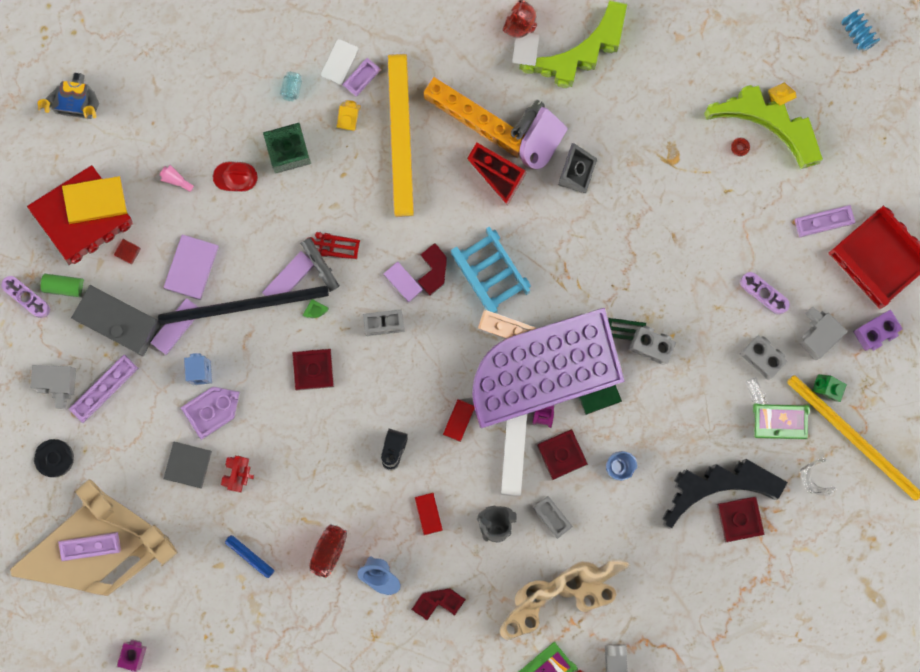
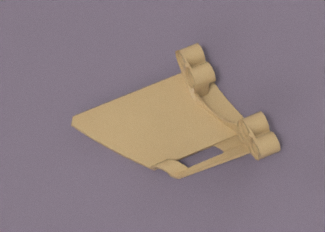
M88 479L74 491L83 501V506L10 568L12 577L108 596L154 559H157L162 564L161 566H163L178 552L170 538L163 534L157 526L147 523L131 510L105 494L91 479ZM118 532L121 547L120 553L66 561L61 560L58 543L61 540ZM129 556L140 558V561L112 585L101 583L107 575Z

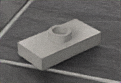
M549 496L533 507L557 539L573 527Z

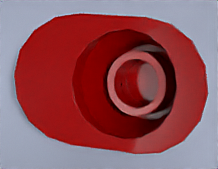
M223 162L215 168L212 175L214 184L219 189L225 191H248L256 185L258 180L255 168L244 162Z

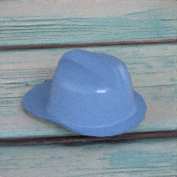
M370 556L367 558L364 567L358 570V578L381 594L393 595L400 590V581L390 572V567L385 560Z

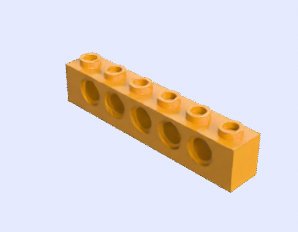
M433 77L423 92L425 100L516 158L519 157L520 145L525 134H523L521 139H516L518 135L512 137L511 130L514 127Z

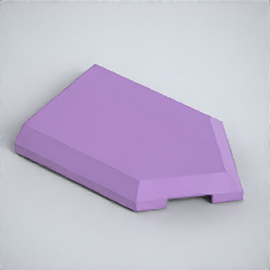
M211 387L181 407L201 440L234 419L240 392Z

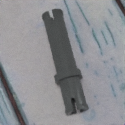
M535 100L533 105L526 109L524 116L511 130L512 137L518 135L516 139L522 138L523 134L533 123L541 107H545L542 101L538 104L540 100Z
M311 237L301 242L300 244L317 269L319 278L323 279L329 292L340 287L331 272V267L328 268Z

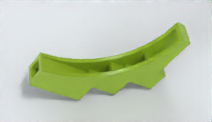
M609 0L605 15L600 24L581 44L561 54L550 57L536 58L535 66L520 64L519 70L527 74L539 73L544 77L555 76L554 84H558L562 88L572 87L577 66L586 71L595 70L599 49L606 53L618 51L627 4Z
M752 85L745 86L737 97H732L721 104L719 102L708 105L704 112L706 120L720 117L740 118L764 126L775 133L788 146L795 156L800 169L818 165L823 160L809 117L804 119L797 117L790 121L785 104L779 105L772 101L765 105L759 85L754 87Z

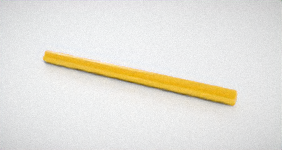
M796 375L788 379L787 383L902 490L913 500L920 499V490Z

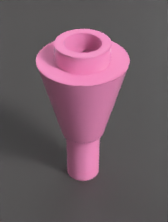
M171 165L169 167L165 166L159 175L162 177L161 181L181 186L189 192L194 188V185L184 180Z

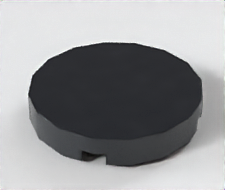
M59 439L44 441L35 451L34 464L36 469L42 475L50 478L65 475L74 463L72 448L66 442Z

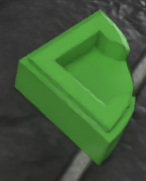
M311 299L303 316L311 319L323 316L329 308Z

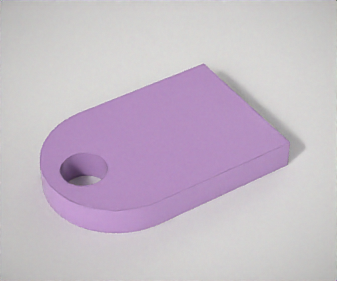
M541 107L520 145L521 161L525 166L534 169H540L549 162L568 129L545 107ZM533 153L534 158H533V160L530 162V156H531V154Z

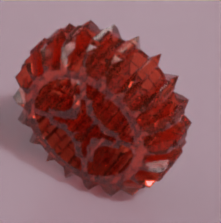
M330 524L323 531L310 560V572L314 573V575L327 578L334 570L347 538V532L344 529Z

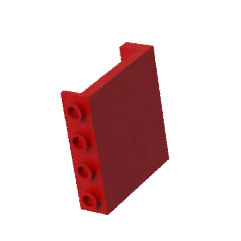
M93 165L27 205L30 213L43 228L68 265L80 262L84 255L95 252L104 242L109 243L115 238V235L120 232H126L133 224L128 213L69 224L62 186L102 179Z
M884 205L829 252L832 258L879 309L888 305L896 295L920 275V241L915 236H912L907 231V227L894 217L892 210Z

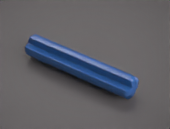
M230 535L226 539L225 544L266 578L272 576L274 569L237 538Z

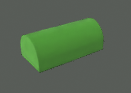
M44 273L41 279V291L48 294L81 298L84 279Z

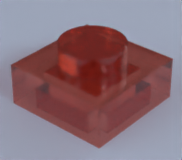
M122 239L114 256L132 265L141 248Z

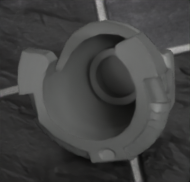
M495 505L486 507L485 510L481 511L477 516V521L479 522L483 539L496 543L507 539L512 534V523L517 521L516 512H513L508 507Z

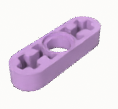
M748 272L742 276L740 280L741 287L772 312L783 314L789 309L790 303L788 299L758 275ZM751 277L753 278L752 283L757 286L760 283L761 286L755 292L753 289L756 287L752 284L748 286L745 278L749 279ZM762 288L769 290V298L765 299L760 296ZM775 295L776 298L774 300L778 303L782 301L784 309H777V303L772 301L770 304L768 301Z
M13 276L3 279L2 289L30 313L38 318H44L49 314V304L19 279ZM8 283H14V286H16L20 290H18L17 292L14 289L9 288L10 286L8 285ZM24 292H29L31 295L28 302L21 300ZM35 302L36 304L43 306L42 308L44 309V311L37 312L38 309L32 304Z

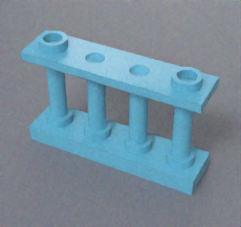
M489 226L486 228L487 237L466 250H459L458 247H455L451 250V255L485 309L497 314V307H499L500 303L521 290L528 295L531 285L526 277L522 278L500 244V236L497 231H492ZM490 243L494 244L498 251L497 253L475 266H469L466 260L470 255ZM503 258L508 268L485 282L478 280L476 276L480 271ZM513 274L518 282L517 285L495 298L488 296L487 291H489L490 287Z

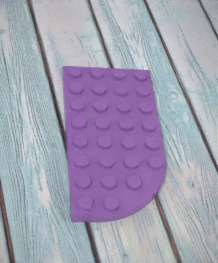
M605 308L513 335L492 347L480 362L473 382V403L480 428H485L625 382Z

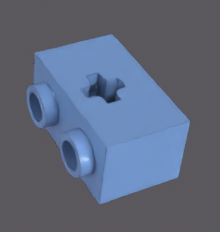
M201 353L190 354V357L184 358L185 378L188 383L192 385L212 384L211 361L202 356Z

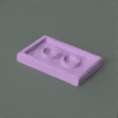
M181 235L164 289L201 300L219 246Z

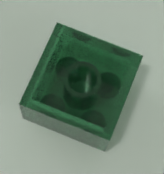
M299 122L263 132L275 174L312 164Z

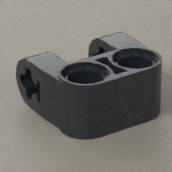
M388 429L381 453L382 464L386 470L392 471L398 468L407 444V433ZM390 455H393L394 460L387 462V459L391 457Z

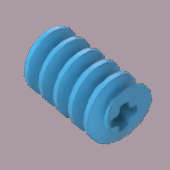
M858 9L846 16L841 21V24L843 26L847 25L845 27L846 32L851 31L849 37L854 38V44H858L857 50L866 51L877 44L880 38L873 39L877 33H869L872 25L865 26L868 19L862 21L861 19L865 14L858 15L857 13L860 10Z

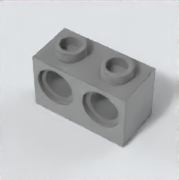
M401 309L363 314L366 336L405 332Z
M644 326L636 329L628 350L664 365L668 364L676 342L671 340V336L663 333L659 335L654 333L653 328ZM642 335L647 337V345H643L641 343L640 339ZM659 343L665 346L664 353L658 350Z
M758 335L740 355L769 380L787 363V360L780 350H775L770 346L771 342L766 337ZM754 345H758L761 347V354H756L754 352ZM769 358L775 360V368L769 366Z

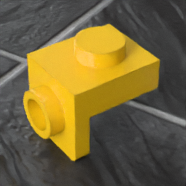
M785 82L768 90L770 102L775 101L779 105L797 98L796 91Z
M352 100L342 102L339 107L337 128L355 131L361 105Z

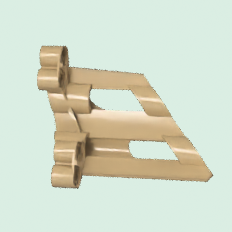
M609 561L598 568L590 562H579L561 573L550 583L546 581H533L526 584L515 595L516 607L501 625V636L506 640H512L515 637L536 630L540 624L538 615L540 607L547 600L554 598L558 594L565 598L575 596L577 600L576 605L582 612H589L592 609L612 603L616 598V591L612 586L603 582L629 567V563ZM573 578L576 581L575 590L570 589L566 585ZM526 591H532L534 594L527 597ZM602 591L608 594V600L603 599ZM584 597L591 601L590 607L585 605ZM525 619L532 621V628H528L525 625ZM507 625L513 626L515 630L513 635L507 632Z

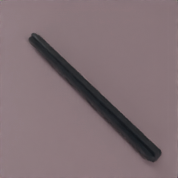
M320 286L162 313L158 315V321L161 325L322 298L329 296L327 286Z

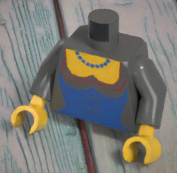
M73 73L72 82L62 81L60 86H57L46 99H40L37 104L38 110L44 108L45 113H49L51 107L59 115L92 119V117L96 118L99 101L95 92L87 84H83L85 75Z

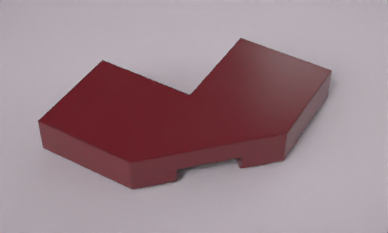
M436 243L420 254L432 269L418 280V283L429 296L445 284L447 256Z
M451 588L424 592L411 610L428 621L434 610L440 605L455 616L466 599Z

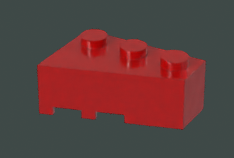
M476 142L467 159L508 206L527 173L524 169Z

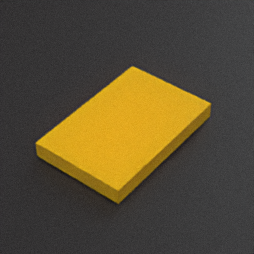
M120 176L62 186L69 224L127 214Z

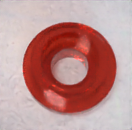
M736 138L731 144V150L736 156H745L750 150V144L745 138ZM737 145H742L743 150H739Z

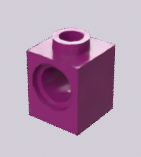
M132 639L130 642L123 643L117 667L134 672L139 671L147 647L142 646L141 641ZM131 649L136 652L135 660L130 659L128 656Z

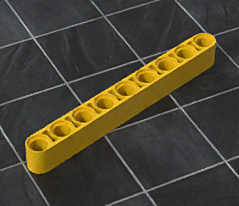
M407 54L388 55L394 215L395 217L414 216Z

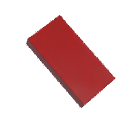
M457 399L443 435L461 442L475 409L474 405Z
M434 493L415 497L423 534L428 535L443 531Z

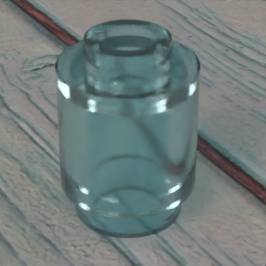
M287 72V75L284 76L280 91L283 99L287 101L298 99L302 85V76L300 74Z

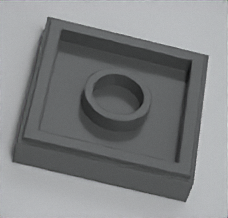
M173 442L163 479L202 489L212 451Z

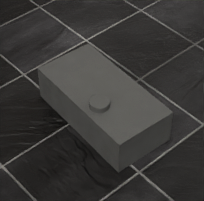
M89 285L71 319L141 356H144L151 344L150 342L161 326L157 319L92 285Z

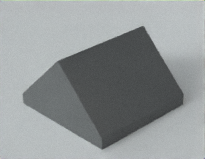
M572 143L558 185L586 193L597 158L575 143Z

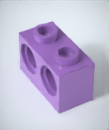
M890 309L854 330L853 333L865 351L870 348L874 351L883 346L882 341L886 339L891 341L898 337L899 334L897 332L903 328ZM884 323L889 324V332L884 329ZM868 332L874 335V341L868 339Z

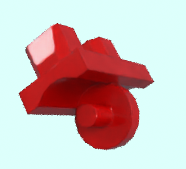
M237 455L235 457H228L225 465L226 468H231L232 471L230 476L224 475L222 477L221 485L227 487V490L241 493L243 485L247 486L248 478L254 479V475L249 474L251 469L248 466L249 458Z

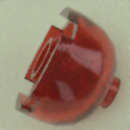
M524 0L517 1L511 9L513 11L511 16L506 18L503 31L511 37L522 38L528 35L529 32L533 33L535 31L537 16L532 5Z

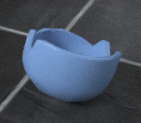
M625 451L613 453L606 463L608 475L619 481L631 478L638 466L636 458L631 453Z

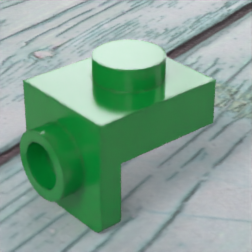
M818 374L812 391L817 394H823L836 402H841L847 384L833 376Z

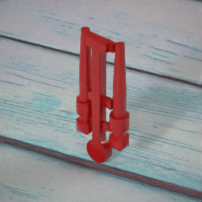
M316 232L315 234L316 239H321L320 241H315L311 237L313 243L319 246L317 249L323 257L358 258L360 240L335 236L330 233L322 234L321 232ZM335 241L352 242L356 244L355 246L335 244ZM323 246L330 247V251H328L327 249H322ZM334 248L354 251V255L334 252Z

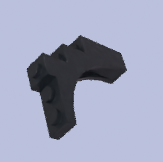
M744 459L742 462L738 461L734 468L735 474L717 464L707 468L704 474L706 479L687 469L683 470V472L679 471L674 482H676L675 488L681 492H677L673 497L672 503L674 505L671 510L667 509L662 518L664 520L663 525L672 529L680 516L691 505L716 492L747 490L778 500L788 482L748 459Z

